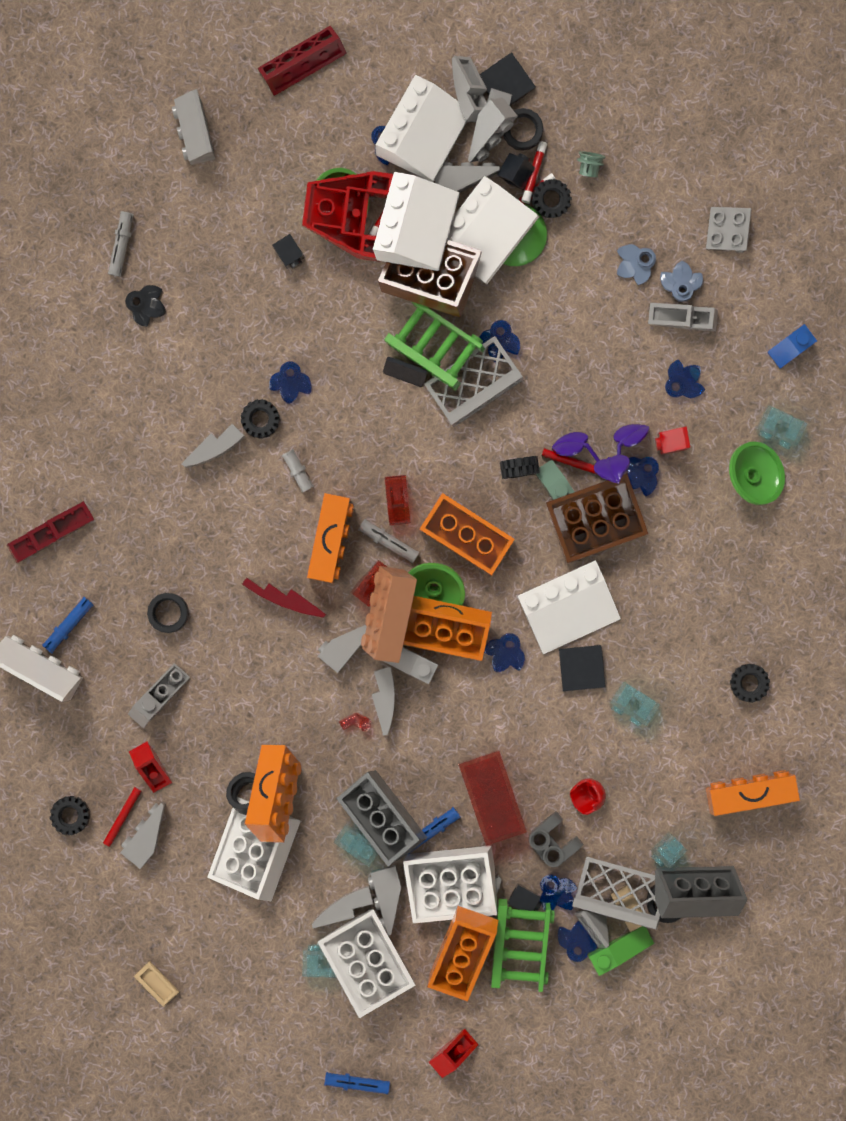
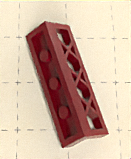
M330 25L257 69L266 81L271 93L275 96L344 56L347 52L339 36ZM331 34L332 37L326 40H322L323 38ZM308 47H312V48L309 49L308 51H304V49H306V48H308ZM294 57L291 61L286 62L287 59ZM275 68V70H273L272 72L268 74L265 73L268 70Z

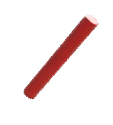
M545 448L543 449L541 456L596 474L593 464L569 456H562Z
M137 787L133 788L103 841L105 845L111 846L142 790Z

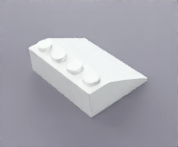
M415 75L376 143V156L433 182L467 122L462 114L459 102L434 83Z
M394 172L373 247L376 259L439 271L459 192L415 175Z
M484 176L454 215L447 240L482 251L475 277L488 284L539 216L501 186Z
M596 560L517 596L543 654L621 619Z
M15 635L4 637L0 642V668L61 702L72 699L83 677L79 676L80 671L71 666L68 668L61 666L62 661L51 655L49 658L43 656L41 649L33 645L30 648L23 644L24 640Z
M237 797V801L240 804L249 803V801ZM232 808L208 878L258 900L271 902L300 820L289 817V832L285 836L284 843L260 842L245 825L246 815L240 814Z
M492 846L408 854L404 859L403 864L413 923L452 920L457 906L486 916L498 914Z
M374 910L364 912L317 942L359 1018L415 986Z

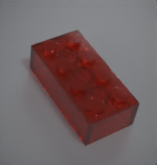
M499 749L458 763L485 845L488 846L526 833L527 831Z

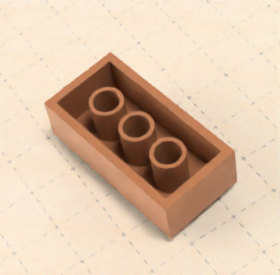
M379 566V571L375 574V590L370 596L371 609L365 621L367 628L361 639L362 649L374 660L395 663L400 661L417 579L404 569Z

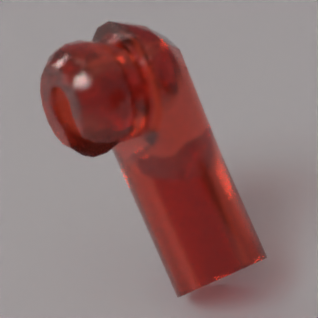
M354 713L339 721L343 730L351 726L358 727L362 731H368L371 728V720L359 713Z

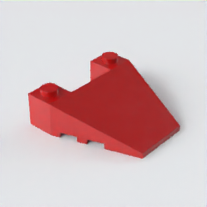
M370 171L307 182L302 226L358 259L380 262L376 259L373 251L376 236L364 234L369 196L387 199L394 174Z

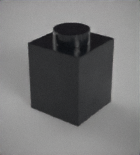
M509 153L497 175L507 184L523 190L535 167L529 163L530 159L521 153L518 156Z
M288 234L272 245L286 269L290 267L295 269L303 263L302 259L305 257L291 234Z
M517 883L507 901L509 905L518 910L538 911L542 904L539 901L540 895Z

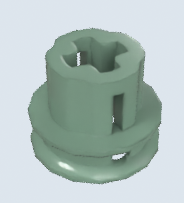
M579 151L580 158L577 159V161L581 162L579 174L588 177H598L599 167L604 165L603 159L606 156L593 152Z

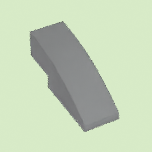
M454 56L452 58V71L460 109L466 121L477 122L478 114L487 104L483 96L487 88L471 57Z
M650 303L648 324L716 332L718 310L708 307H694L692 305Z
M233 424L218 439L210 433L183 461L182 465L185 468L212 461L234 448L245 436Z
M391 666L374 671L380 692L373 693L372 698L383 736L388 735L394 712L395 690Z
M370 886L356 889L330 904L312 922V928L354 918L355 913L353 909L373 904Z

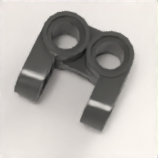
M557 811L535 827L528 837L531 847L545 864L550 867H558L584 845L578 836H575L560 848L549 835V832L563 820ZM536 834H543L545 836L543 844L537 845L534 843L533 839ZM556 850L559 853L556 861H549L547 859L549 851Z

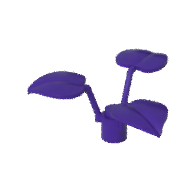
M630 424L619 428L613 436L614 441L619 442L617 444V455L607 459H599L591 446L586 443L588 436L581 432H573L562 436L554 443L551 449L562 456H573L581 452L583 447L587 448L596 460L594 465L595 473L606 480L619 484L623 474L630 465L629 458L621 455L622 446L632 447L640 443L646 437L650 428L641 424Z

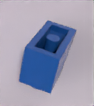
M804 324L767 353L780 369L817 342V340Z

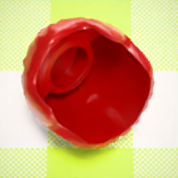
M587 778L579 781L570 790V798L578 812L583 815H589L604 805L606 793L600 782Z

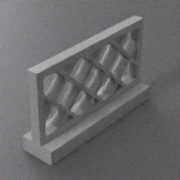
M495 336L482 344L485 348L482 355H478L481 351L476 348L465 362V367L461 368L464 372L462 382H460L459 397L447 395L448 385L445 386L444 394L435 393L431 386L440 381L436 377L425 383V386L453 427H456L524 380ZM493 343L499 349L497 358L485 356L487 347ZM501 353L505 359H500ZM471 358H482L479 370L468 368ZM484 359L496 361L494 373L482 371ZM499 362L508 363L512 368L505 375L497 373ZM467 371L479 373L476 385L465 383ZM481 374L492 375V384L488 387L480 386ZM464 386L476 388L472 398H462ZM446 398L457 399V408L449 413L445 408Z
M586 857L573 907L657 930L660 919L658 908L655 916L647 914L643 908L644 904L651 900L655 901V895H653L648 884L655 881V875ZM590 862L598 864L602 870V873L594 878H591L588 872ZM603 866L609 867V869L605 871ZM617 869L623 878L612 884L607 873ZM623 871H624V872L631 873V874H629L628 876H625V874L623 873ZM605 875L610 886L599 892L594 880ZM633 875H638L644 884L633 890L627 879ZM586 876H588V878L590 879L587 882H585ZM644 877L649 878L651 880L646 882ZM626 881L631 892L620 897L614 886ZM592 883L597 893L591 897L582 896L583 887ZM646 886L652 897L641 903L635 892ZM612 888L618 899L607 903L601 894ZM633 894L639 905L632 909L626 908L622 899ZM599 896L601 901L593 898ZM620 902L622 907L614 904ZM640 907L643 912L636 911V909Z

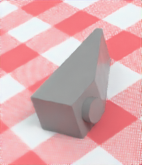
M364 625L332 639L329 643L325 641L318 649L320 652L318 657L338 673L361 646V639L366 632L367 626Z
M403 647L399 663L383 661L427 684L430 683L438 664Z

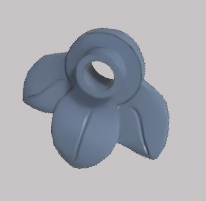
M633 244L620 247L617 253L623 261L618 267L617 275L623 278L634 277L637 285L645 283L650 277V268L656 262L655 253L649 248L639 249ZM643 255L649 257L647 263L642 262L641 257Z
M680 261L674 267L673 273L661 272L660 280L663 288L672 292L673 297L677 301L685 302L691 299L693 292L702 286L703 275L702 273L692 274L690 266L686 262ZM684 288L686 289V292L681 293L679 289Z

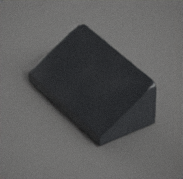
M387 357L383 369L385 375L418 387L423 386L427 376V370L392 357Z

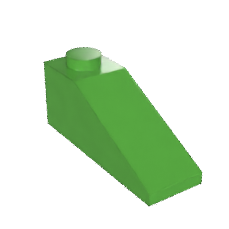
M641 926L609 942L607 948H598L588 953V956L600 976L650 947L654 942L647 928Z

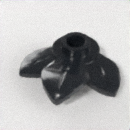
M147 285L140 291H132L126 296L125 305L132 311L133 319L137 324L147 327L150 317L157 318L166 314L164 305L158 300L162 293L160 287ZM134 297L140 300L139 305L133 304Z

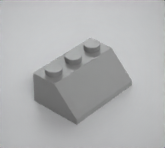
M197 89L174 99L175 106L172 107L174 118H179L180 127H177L179 139H184L185 147L182 148L185 160H189L191 165L215 159L202 101Z

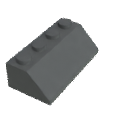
M376 770L365 773L336 798L387 866L392 865L413 851L428 838Z
M734 866L656 868L655 903L661 918L739 916L748 900Z

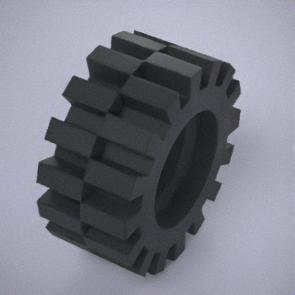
M549 179L540 182L534 188L532 205H534L535 211L546 218L560 217L570 208V200H572V197H570L571 191L562 181ZM550 190L556 191L559 195V203L554 207H548L544 202V195Z
M256 399L253 402L250 401L243 408L241 424L244 430L252 437L259 439L270 437L279 427V412L271 402L264 399ZM257 411H264L268 414V423L263 427H257L252 422V416Z
M538 456L500 461L502 479L518 478L540 473Z
M741 665L731 675V691L741 701L751 703L760 701L767 695V691L770 689L768 673L758 665ZM754 675L757 678L758 686L754 691L748 692L743 688L742 680L745 676Z
M63 797L55 802L50 810L51 825L56 828L57 832H61L63 835L77 834L84 830L89 823V807L87 808L86 802H83L79 797ZM67 807L74 808L78 813V819L73 824L66 823L62 818V812Z

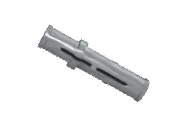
M120 212L118 228L114 233L116 237L108 271L109 275L121 277L128 239L131 238L132 234L130 233L134 217L132 213Z
M364 519L358 531L374 539L373 542L376 544L379 542L411 563L414 562L419 551L385 532L386 529H380Z

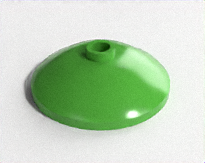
M524 204L536 213L539 218L503 263L504 265H526L534 261L545 247L547 240L545 222L542 216L529 205Z
M754 441L745 443L734 451L730 459L729 474L737 493L744 500L755 505H765L776 500L785 484L784 467L776 452L766 444Z
M424 563L408 572L417 579L414 596L463 605L465 599L464 583L457 572L450 567L439 563ZM432 583H435V584H437L438 586L434 587V586H432L431 584H432Z

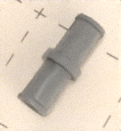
M294 449L281 455L291 471V477L294 476L302 493L314 487L305 472V465L302 466Z

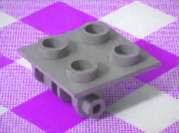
M711 207L706 249L735 250L738 253L747 251L752 209Z

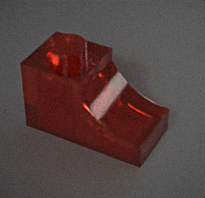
M406 475L385 477L389 526L410 524Z
M379 560L361 577L350 591L368 607L371 606L370 596L375 590V574L379 571V566L387 567Z

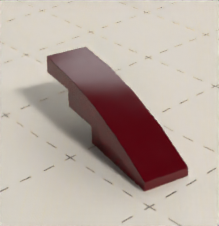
M83 501L28 531L25 535L13 540L6 546L18 564L92 522L94 518Z
M247 577L242 583L243 586L260 597L281 607L322 618L327 615L293 589L285 595L270 583L265 589Z

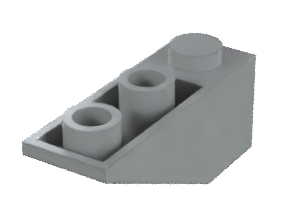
M503 97L490 99L478 114L468 158L470 163L484 161L489 156V151L500 143L502 135L513 127V122L518 116Z
M444 162L435 178V183L461 193L478 184L484 176L490 178L498 174L500 166H495V163H482V166H474V163L469 162L461 163V166H452L453 163Z
M174 663L133 705L128 715L144 728L190 677Z
M162 802L160 805L155 803L148 812L151 816L145 822L142 819L135 828L137 833L134 837L128 836L121 845L124 849L120 853L139 869L145 865L156 851L166 805L165 802Z
M396 865L371 871V877L368 878L370 889H375L377 898H373L376 910H381L383 916L379 920L385 931H387L388 936L392 933L401 890Z

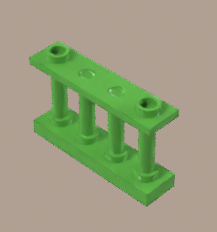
M412 302L417 309L403 329L395 336L388 333L384 341L456 391L460 386V382L457 380L458 372L475 348L484 352L485 348L481 344L483 341L474 334L470 337L436 314L429 307ZM425 313L434 321L417 345H413L410 348L405 344V339ZM443 325L451 333L434 357H430L428 360L422 356L423 350L438 328ZM459 336L468 342V345L451 369L444 371L440 368V362Z
M499 899L497 920L499 921L494 944L491 988H500V981L509 979L538 982V992H543V985L548 984V972H545L549 923H554V910H551L550 903H546L545 912L511 909V907H507V899ZM510 918L543 920V932L509 930V927H506V920H510ZM512 938L542 941L541 953L507 950V948H504V940ZM507 959L539 961V973L506 971V968H502V961Z

